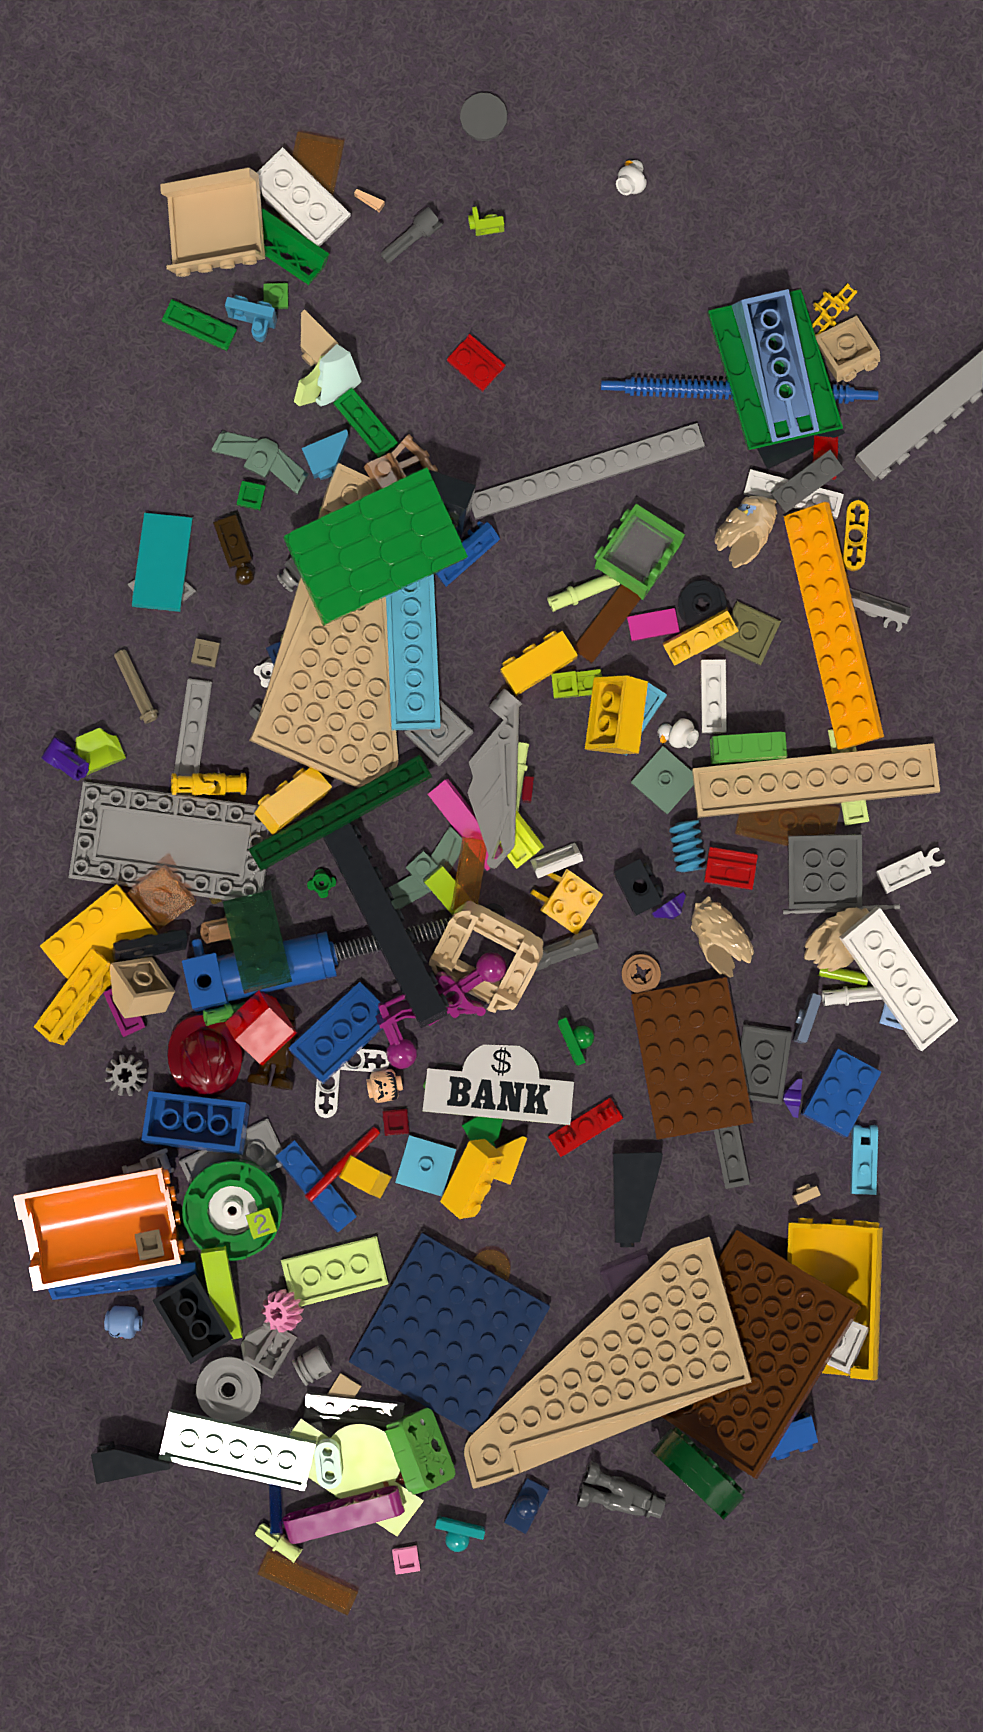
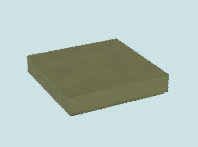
M737 601L731 617L739 631L718 642L717 646L761 666L781 621Z

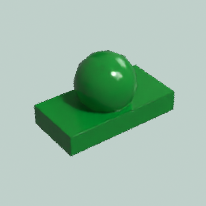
M567 1018L559 1020L557 1024L575 1065L579 1066L586 1063L580 1049H587L593 1044L594 1032L585 1025H579L571 1030Z

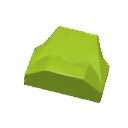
M101 728L76 738L74 753L89 763L87 775L126 759L118 737L106 733Z

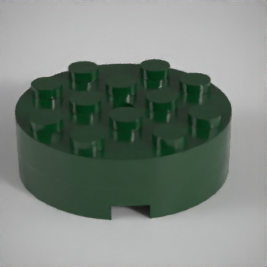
M677 1427L673 1430L670 1428L650 1450L723 1520L744 1499L743 1494L745 1491Z

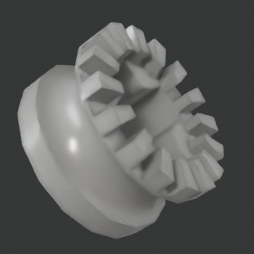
M285 568L283 570L284 573L278 574L277 578L281 584L284 583L283 587L292 592L294 590L293 587L295 585L298 586L299 582Z

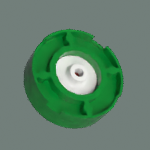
M224 1159L214 1162L200 1171L187 1189L183 1201L184 1225L192 1241L199 1249L226 1246L229 1261L246 1259L265 1249L274 1239L277 1231L253 1239L245 1215L270 1207L278 1231L283 1213L281 1192L273 1177L261 1166L251 1161ZM234 1206L236 1207L237 1211L231 1212L229 1210V1207Z

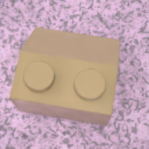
M152 957L110 964L113 1002L124 1018L166 1012L175 990Z

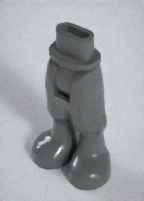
M590 1461L583 1481L606 1487L611 1490V1493L600 1491L582 1483L576 1506L585 1508L593 1502L603 1504L610 1511H620L627 1514L645 1516L646 1518L650 1516L661 1518L666 1503L665 1499L656 1497V1493H651L627 1481L623 1476L611 1477L601 1472L599 1464Z

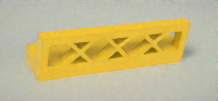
M91 948L34 1025V1028L50 1042L65 1045L111 983L109 968L110 964L114 962L107 960L97 950Z

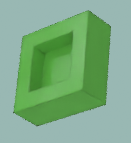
M288 283L264 284V302L271 304L272 308L288 309Z

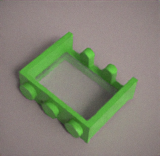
M635 504L632 510L627 509L620 520L622 524L619 529L614 528L607 538L610 541L605 548L601 546L596 553L594 559L597 561L594 569L602 571L638 594L644 600L681 546L685 534Z

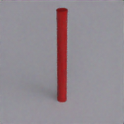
M372 1127L305 1194L306 1199L312 1202L342 1172L350 1155L356 1158L380 1132L375 1127Z

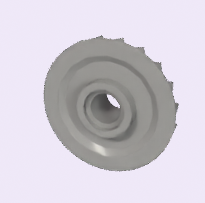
M234 1357L219 1358L209 1363L199 1375L196 1385L197 1399L203 1411L211 1418L227 1422H236L247 1417L257 1406L261 1394L260 1379L256 1371L243 1360ZM228 1382L234 1384L236 1388L235 1394L230 1396L223 1392V1385Z

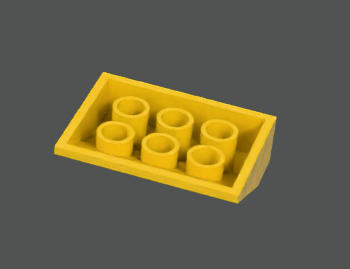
M116 884L41 944L40 947L68 980L91 948L97 950L107 960L114 962L112 956L113 943H117L122 939L132 940L147 934L158 935V933L123 889ZM111 983L108 985L105 991L112 986Z

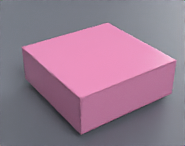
M417 1545L392 1549L396 1575L420 1571Z

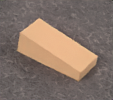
M356 189L354 192L355 197L378 212L385 205L383 200Z

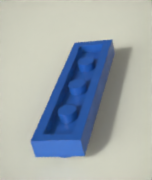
M295 1140L275 1156L305 1194L323 1177V1174ZM331 1184L312 1201L336 1233L357 1217Z

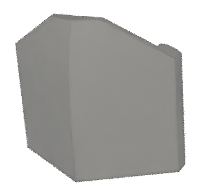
M265 1322L263 1326L250 1331L241 1344L243 1361L273 1379L297 1337L287 1331L279 1333L277 1329L270 1330V1322Z

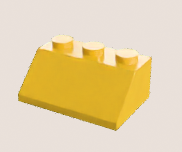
M630 676L594 678L585 742L586 750L617 754H639L648 681Z

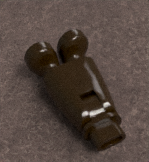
M279 1003L295 1029L294 1021L296 1018L293 1017L295 1006ZM295 1035L264 1065L260 1064L256 1072L249 1074L247 1082L268 1086L270 1068L273 1064L276 1067L270 1087L293 1090V1082L287 1078L286 1070L287 1068H293L294 1055L289 1051V1047L295 1042Z

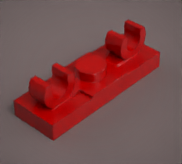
M609 1098L570 1122V1125H565L549 1135L548 1138L560 1157H563L619 1122L623 1117L612 1099Z

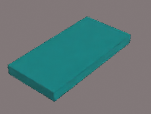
M144 513L132 607L181 612L193 523L192 518Z

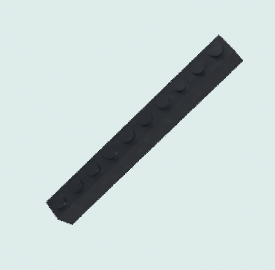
M336 798V799H334V800H332V801H330V802H328V803H326V804H324V805H322V806H320V807H318V808L312 810V811H311V814L314 813V812H316V811H318V810H320L321 808H323V807H325V806L331 804L332 802H334V801H336V800H338V799ZM348 823L326 835L323 839L420 1028H423L447 1016L446 1007L449 1006L448 1001L443 993L438 994L435 988L438 982L433 972L427 973L424 967L427 961L422 951L417 952L413 946L416 940L410 929L405 930L402 924L405 919L400 909H394L391 903L394 898L388 887L383 888L380 882L383 876L377 866L373 867L369 860L372 859V855L367 845L362 847L359 838L362 836L356 824L351 826Z

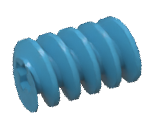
M699 820L679 822L669 829L670 833L677 834L671 838V842L679 844L672 848L673 852L680 853V855L674 858L675 862L682 863L675 868L678 872L706 869L699 867V864L703 863L705 858L698 857V854L704 852V849L696 847L697 844L702 842V839L695 838V835L700 833L701 830L693 828L694 825L699 823Z

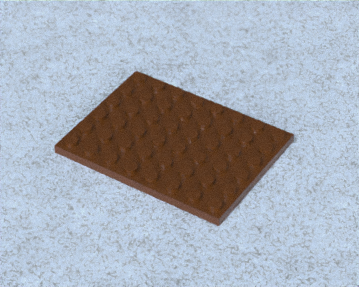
M736 1230L717 1262L752 1383L725 1390L661 1417L753 1478L758 1479L860 1311L861 1306Z

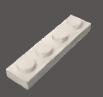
M750 469L744 495L763 496L774 499L771 493L789 480ZM819 488L793 508L803 510L822 502H829L832 517L837 519L844 494Z

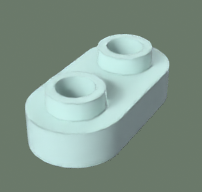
M326 1438L320 1440L315 1448L316 1475L318 1483L323 1488L333 1489L341 1483L342 1479L341 1453L338 1443L333 1439ZM328 1447L332 1452L327 1453L324 1451V1448ZM332 1471L334 1475L328 1476L326 1472Z

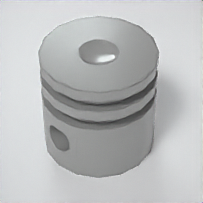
M319 1346L304 1353L303 1357H297V1361L295 1359L292 1360L294 1368L305 1386L309 1385L308 1382L313 1383L314 1379L318 1380L332 1372Z

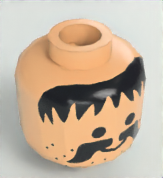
M392 1069L372 1072L370 1079H366L369 1098H373L377 1103L396 1100L399 1096L398 1091L403 1090L401 1076H396Z

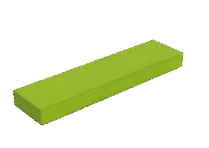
M226 1246L201 1249L209 1298L232 1334L233 1339L242 1338V1327Z

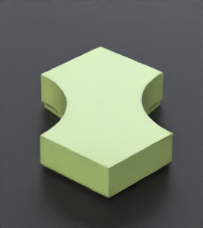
M325 355L320 356L316 367L308 376L299 380L294 403L298 406L316 402V398L322 389L317 385L320 376V359Z

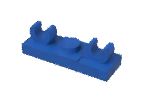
M480 521L477 522L479 529L475 533L471 530L467 531L470 537L462 542L468 556L466 559L436 573L446 587L500 540L494 528L488 522L485 524Z

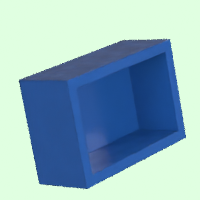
M835 1049L801 1115L842 1137H848L881 1071L840 1049Z

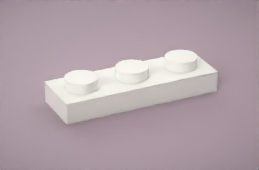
M701 660V733H726V660Z

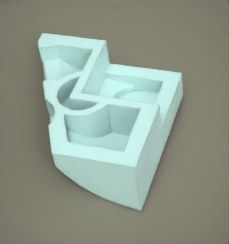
M338 344L320 359V376L317 385L322 389L321 396L316 398V403L324 406L334 402L349 389H354L361 383L350 352Z

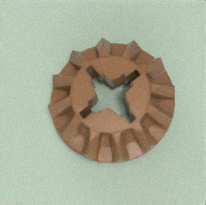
M644 954L630 957L624 963L621 972L623 983L629 990L636 993L653 990L658 985L661 977L658 963L652 957ZM636 964L642 970L651 969L645 975L646 984L640 978H631L637 973Z

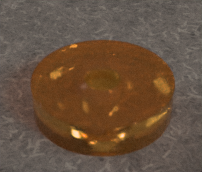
M489 1249L480 1252L474 1258L473 1262L485 1269L488 1265H494L496 1268L494 1274L506 1281L508 1280L510 1264L503 1253Z

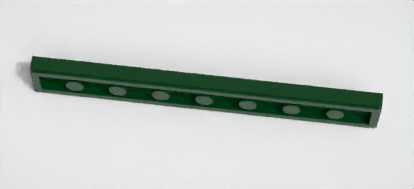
M418 755L252 846L248 850L259 870L263 871L430 779L432 775L421 756Z

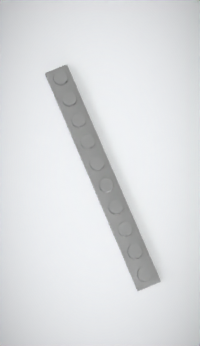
M696 423L474 493L471 509L476 520L703 448L705 445Z

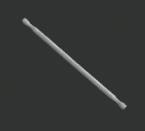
M900 904L862 906L859 909L867 908L868 911L875 907H879L881 910L900 909ZM847 908L783 910V914L841 912Z

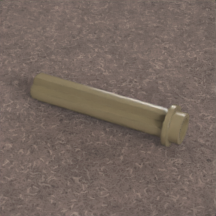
M125 649L118 651L114 654V657L142 715L140 720H143L145 724L155 721L158 718V710L153 709Z

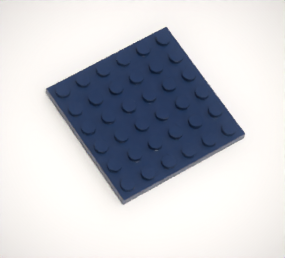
M422 1232L350 1358L349 1363L474 1434L487 1420L547 1314L550 1305Z

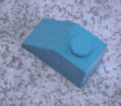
M347 430L302 448L314 479L319 477L320 480L332 476V471H334L336 464L340 462L349 440Z

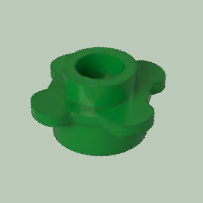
M318 869L313 879L308 881L307 887L309 890L317 892L320 898H326L331 887L336 885V879L327 876L324 870ZM321 881L324 882L323 886L319 885Z

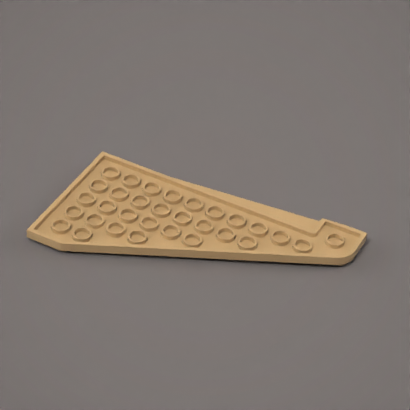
M340 463L336 464L325 492L318 519L376 492L377 490L372 480L368 476ZM300 576L260 714L249 741L356 788H360L397 767L396 730L391 731L386 597L323 626Z
M710 1237L671 1248L470 1436L465 1445L464 1456L473 1489L500 1482L725 1390L752 1383Z

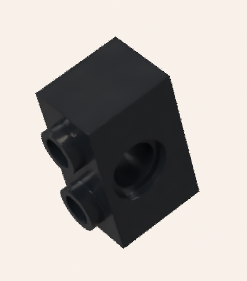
M638 859L613 873L635 917L662 903L660 898L664 897L658 884L653 885L649 877L653 874L647 862L642 864L641 860ZM641 880L646 884V891L639 894L634 891L633 883L635 881Z

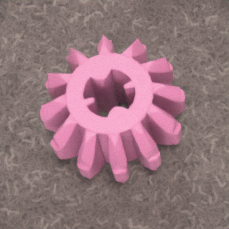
M286 1289L270 1293L267 1296L268 1298L262 1302L265 1308L260 1313L266 1315L264 1322H270V1330L277 1329L279 1333L296 1328L297 1323L303 1319L300 1313L304 1309L298 1305L301 1299L295 1300L294 1292L287 1293Z

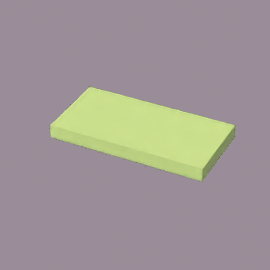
M377 1236L281 1260L288 1292H294L295 1300L301 1299L298 1304L299 1307L388 1285Z

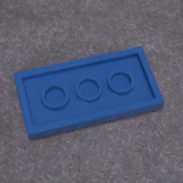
M359 982L289 1047V1051L324 1084L383 1029L380 1028L375 1017L380 1014L378 1008L380 1001Z

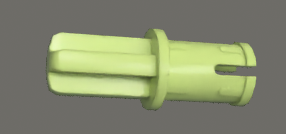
M262 1523L255 1532L257 1537L273 1547L272 1551L277 1550L293 1563L303 1550L295 1544H291L285 1538V1534L280 1535L265 1523Z

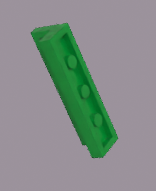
M261 208L263 237L273 244V246L264 245L265 256L307 285H310L324 269L329 253ZM280 253H288L292 256L293 260H285L281 257ZM300 266H307L313 272L307 275L300 269Z

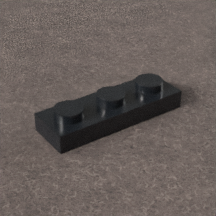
M173 929L163 934H147L137 939L119 940L117 943H113L112 956L114 963L185 950L187 934L185 929L179 931Z

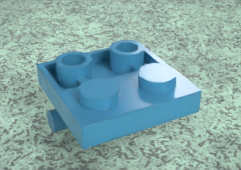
M237 295L234 298L227 297L225 308L228 318L253 323L251 332L255 340L263 342L267 336L268 328L275 329L277 316L275 308H272L271 304L263 301H258L257 304L248 302L247 298Z

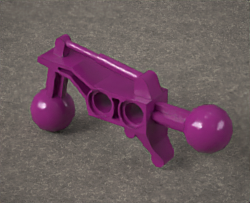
M494 952L482 954L477 961L476 969L457 982L445 972L440 971L437 973L435 978L438 985L435 988L438 994L443 993L446 996L448 992L455 991L452 997L446 998L449 1004L446 1007L447 1014L450 1013L453 1018H456L459 1014L464 1013L466 1015L477 1013L478 1016H483L486 1013L482 1003L469 999L465 993L483 981L495 983L505 976L507 963L500 954ZM403 994L385 1003L380 1002L378 1004L380 1014L375 1016L380 1028H383L389 1041L386 1051L387 1060L393 1067L399 1069L410 1067L414 1064L417 1057L415 1045L410 1040L402 1037L397 1025V1021L404 1018L416 1019L407 1000L401 1001L405 999Z

